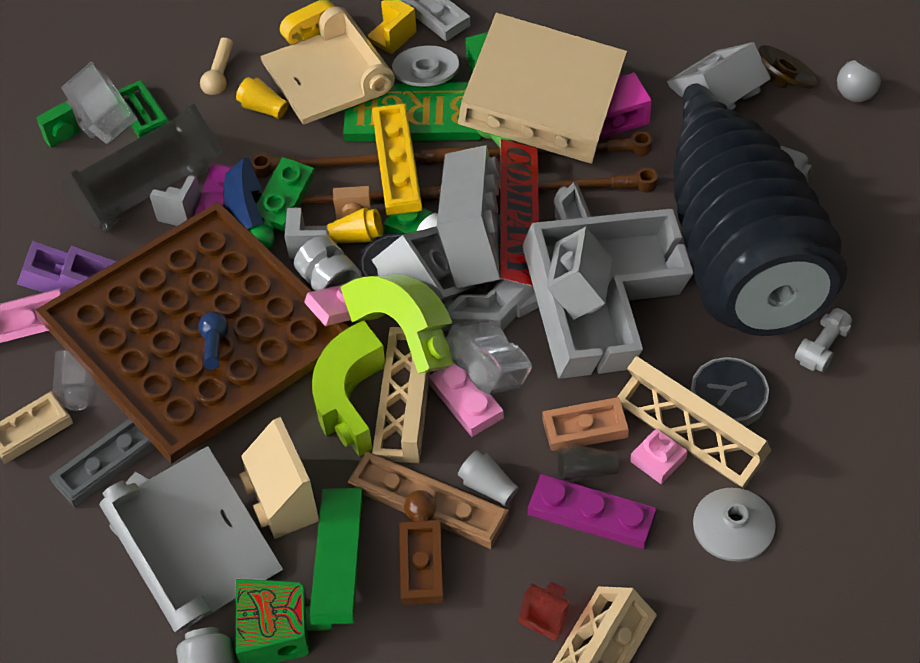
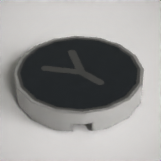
M724 357L713 359L698 369L692 379L691 392L747 427L757 421L763 414L767 406L769 387L765 376L756 366L742 359Z

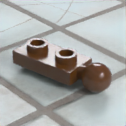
M417 490L410 493L404 502V511L412 522H399L402 605L444 603L441 521L430 520L436 511L434 497L427 491Z

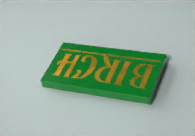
M450 82L424 87L394 83L386 94L345 109L344 142H376L372 108L406 104L412 141L481 140V135L476 129L458 124L461 101L469 82Z

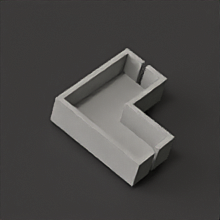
M673 209L532 223L522 247L558 379L591 375L595 367L598 374L628 370L627 368L636 356L639 357L643 347L629 300L680 295L693 275L685 245L678 244L682 236ZM587 227L612 258L606 303L598 311L592 314L586 313L573 320L546 287L555 243Z

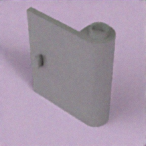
M208 446L138 486L136 483L127 485L125 481H120L108 487L102 493L105 498L99 504L175 633L191 627L236 599V579L268 580L283 571L282 566Z

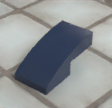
M243 158L225 173L224 205L225 209L247 230H250L255 226L264 224L253 198L262 189L250 159Z

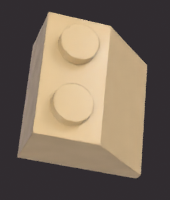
M281 417L272 420L241 456L245 472L239 474L247 496L255 494L258 503L253 505V509L261 528L268 525L274 539L319 521L310 479Z

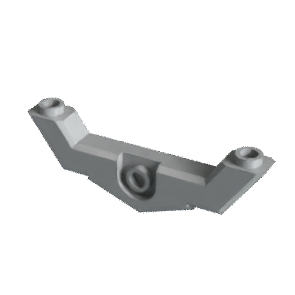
M573 182L569 187L563 186L559 189L554 198L556 220L591 217L577 182ZM502 279L487 295L463 294L459 295L455 300L450 299L445 302L444 306L450 315L452 324L442 328V331L501 333L516 317L520 318L539 308L534 288L531 285Z

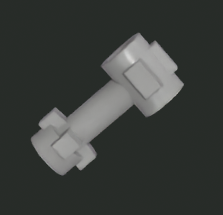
M839 308L833 309L830 314L826 313L820 323L825 328L815 342L805 338L798 347L795 359L800 361V365L812 371L816 369L823 373L829 366L834 352L828 350L838 335L846 337L851 330V316Z

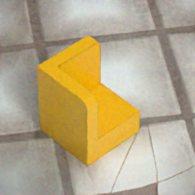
M383 0L381 2L383 22L368 34V40L392 55L417 32L415 8L400 0Z

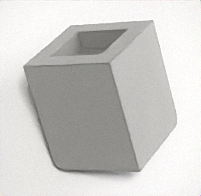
M191 175L187 177L182 189L168 187L166 192L154 189L150 194L157 221L175 226L180 225L195 215L201 197L197 177Z
M287 208L285 241L289 259H295L297 252L307 241L321 235L329 236L327 226H305L302 208Z

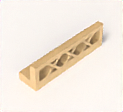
M390 327L372 454L391 462L420 463L429 390V375L431 372L418 374L411 352L404 356L396 348L397 340H407L402 328ZM406 368L410 372L409 382L400 388L392 380V376ZM401 399L406 404L405 414L396 420L388 412V407ZM397 431L402 436V449L382 448L383 440Z
M636 356L627 368L632 377L618 395L622 408L653 429L657 428L689 453L744 489L771 452L768 442ZM643 384L652 390L654 405L638 408L628 400L638 386ZM659 395L669 402L660 403ZM678 407L684 411L685 426L668 428L663 424L661 410ZM656 412L657 420L647 413ZM690 416L701 423L691 424ZM710 428L716 432L718 447L701 450L695 446L693 431ZM687 433L688 440H686L679 434ZM722 437L732 444L724 446ZM743 450L753 458L742 474L738 475L728 468L725 453ZM720 454L721 462L713 458L711 455Z
M598 586L553 663H630L657 614L634 588ZM607 601L613 602L608 610L601 613ZM593 635L590 642L580 648L583 641Z

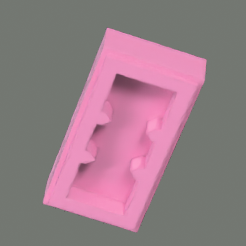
M343 285L307 293L304 303L325 326L351 320L340 288Z

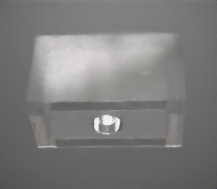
M92 61L61 87L68 98L66 102L73 109L74 115L82 119L78 123L79 126L92 139L97 136L105 144H108L137 120V117L110 77Z

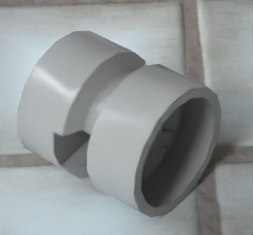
M321 235L307 241L299 249L294 259L295 269L311 284L314 291L343 285L362 277L358 267L344 255V252L329 236Z

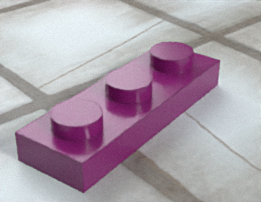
M540 474L528 505V515L644 550L656 516V507Z

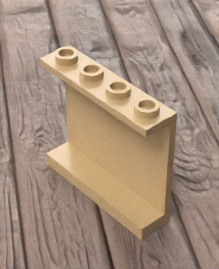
M496 13L461 101L458 124L592 164L627 51Z

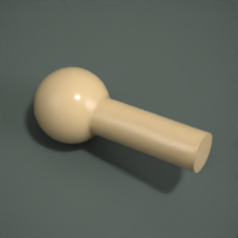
M228 38L220 39L211 70L205 72L200 79V87L206 94H219L226 88L227 82L223 73L233 46V41Z

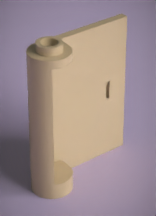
M331 7L321 15L319 19L320 35L260 56L262 63L303 125L382 96L394 84L395 77L392 70L349 13L342 7Z

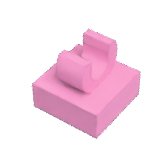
M657 428L631 453V463L660 484L687 458V450Z

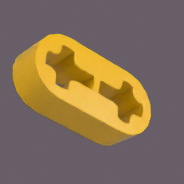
M318 0L289 14L280 25L282 36L292 45L320 35L319 19L327 9L336 6L330 0Z

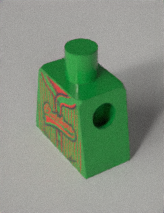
M236 579V655L239 663H280L304 657L310 651V631L333 629V624H311L310 606H308V599L303 584L299 582Z

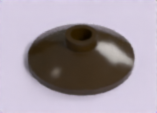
M762 45L758 48L762 63L770 72V80L777 86L785 88L787 84L800 88L812 89L817 84L815 75L796 58L771 46Z

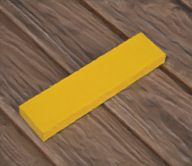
M406 104L372 108L386 215L422 211Z

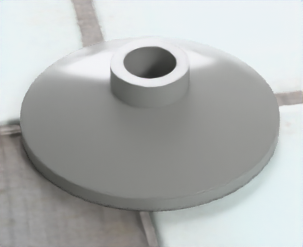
M419 46L400 53L393 61L392 70L394 76L405 84L422 87L444 83L454 77L459 70V60L456 54L446 48Z
M723 488L711 492L700 501L693 518L694 533L701 546L713 556L732 562L751 560L764 553L772 543L776 528L775 518L768 504L758 495L740 488ZM729 515H738L742 519L735 521Z

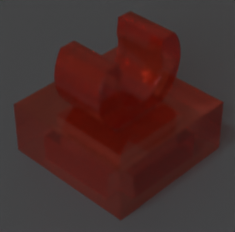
M550 582L546 589H543L532 583L524 593L518 623L556 641L563 631L570 602L562 598L566 588Z

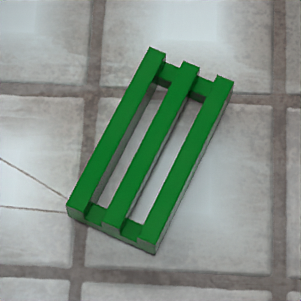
M142 79L112 92L114 102L141 142L147 140L146 135L149 133L153 137L158 135V129L162 127L165 131L172 129L169 119ZM139 91L157 120H151L133 92ZM124 96H127L145 125L141 126L123 99Z

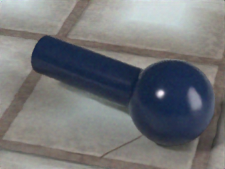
M208 312L200 319L198 329L201 336L205 339L203 364L208 369H215L219 366L220 341L227 335L229 323L223 314Z

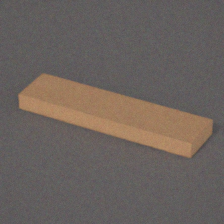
M367 451L347 482L348 488H362L364 496L404 513V502L410 493L417 490L427 491L436 501V511L430 520H440L442 529L489 549H492L509 518V510Z

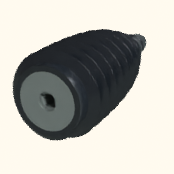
M699 83L687 86L682 96L684 122L677 144V156L674 163V195L678 205V220L682 227L684 244L688 249V258L691 267L694 269L695 281L701 291L703 304L708 313L718 322L746 334L772 336L796 330L820 316L830 306L845 283L848 268L846 261L840 255V236L831 225L829 215L820 206L819 198L815 191L808 186L805 175L795 167L794 160L787 152L781 149L778 141L773 136L765 133L758 123L744 118L739 112L730 110L724 103L718 102L707 87Z

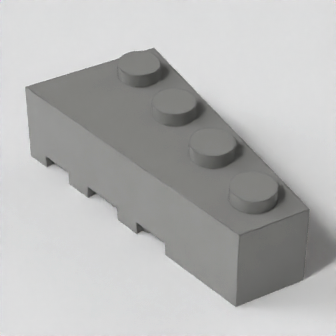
M487 145L445 154L437 228L456 288L500 280L498 206L496 196L499 195L497 178H500V171L496 157L490 158Z

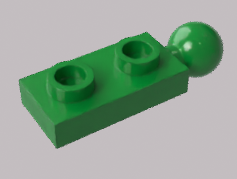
M285 157L281 158L256 204L264 224L248 230L268 250L275 241L273 229L285 232L287 208H299L316 176L313 167Z

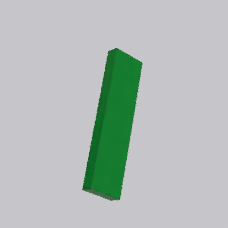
M362 488L322 489L310 605L311 624H354L363 508Z

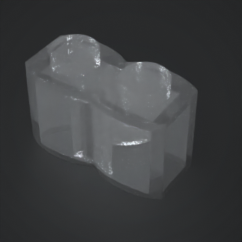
M481 319L453 324L446 337L453 363L460 368L466 369L473 384L486 394L521 388L532 368L526 354L518 346L508 343L501 328L491 320Z

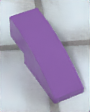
M32 241L17 285L40 292L60 288L63 294L117 261L74 246H70L68 253Z

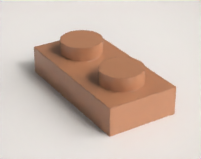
M619 397L543 411V423L551 452L628 438L629 429Z

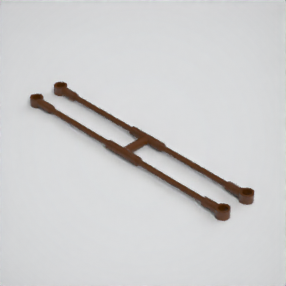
M638 131L632 137L607 138L606 141H598L596 150H607V152L632 151L636 155L643 156L651 151L652 137L648 132ZM479 146L420 149V152L413 153L415 161H421V163L444 162L445 154ZM500 147L488 148L489 155L500 156ZM537 148L538 154L554 153L544 149ZM264 153L253 156L251 164L258 178H265L271 175L281 158H271ZM378 154L309 159L286 157L310 167L379 163ZM645 167L638 170L636 174L611 175V178L538 182V191L559 190L563 186L569 187L573 182H577L579 188H637L641 192L648 193L656 188L657 173L654 169ZM441 185L421 186L419 191L422 200L440 199ZM264 190L259 191L253 196L256 204ZM383 191L370 192L371 201L384 200ZM333 194L304 196L300 205L334 203Z

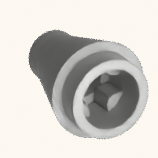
M478 450L474 451L466 459L458 472V476L464 480L463 485L498 501L503 506H506L519 490V487L510 480L488 453L483 455Z

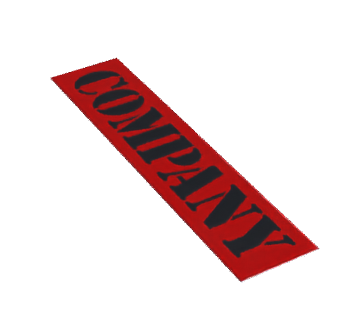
M500 139L501 279L533 286L522 245L532 223L539 222L537 148Z

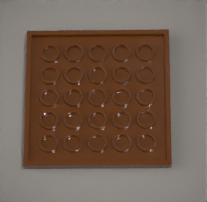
M219 202L35 309L39 321L171 464L314 370L318 358L326 346L341 332L349 328L344 322L325 326L304 303L307 293L312 291ZM208 312L223 314L229 323L228 333L220 341L219 366L215 369H208L203 364L205 339L201 336L198 329L200 319Z

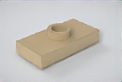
M52 391L0 421V458L4 464H7L73 424L70 415Z

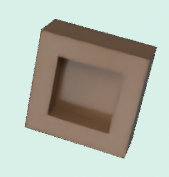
M369 186L333 188L336 220L364 207H367L369 210L372 209Z

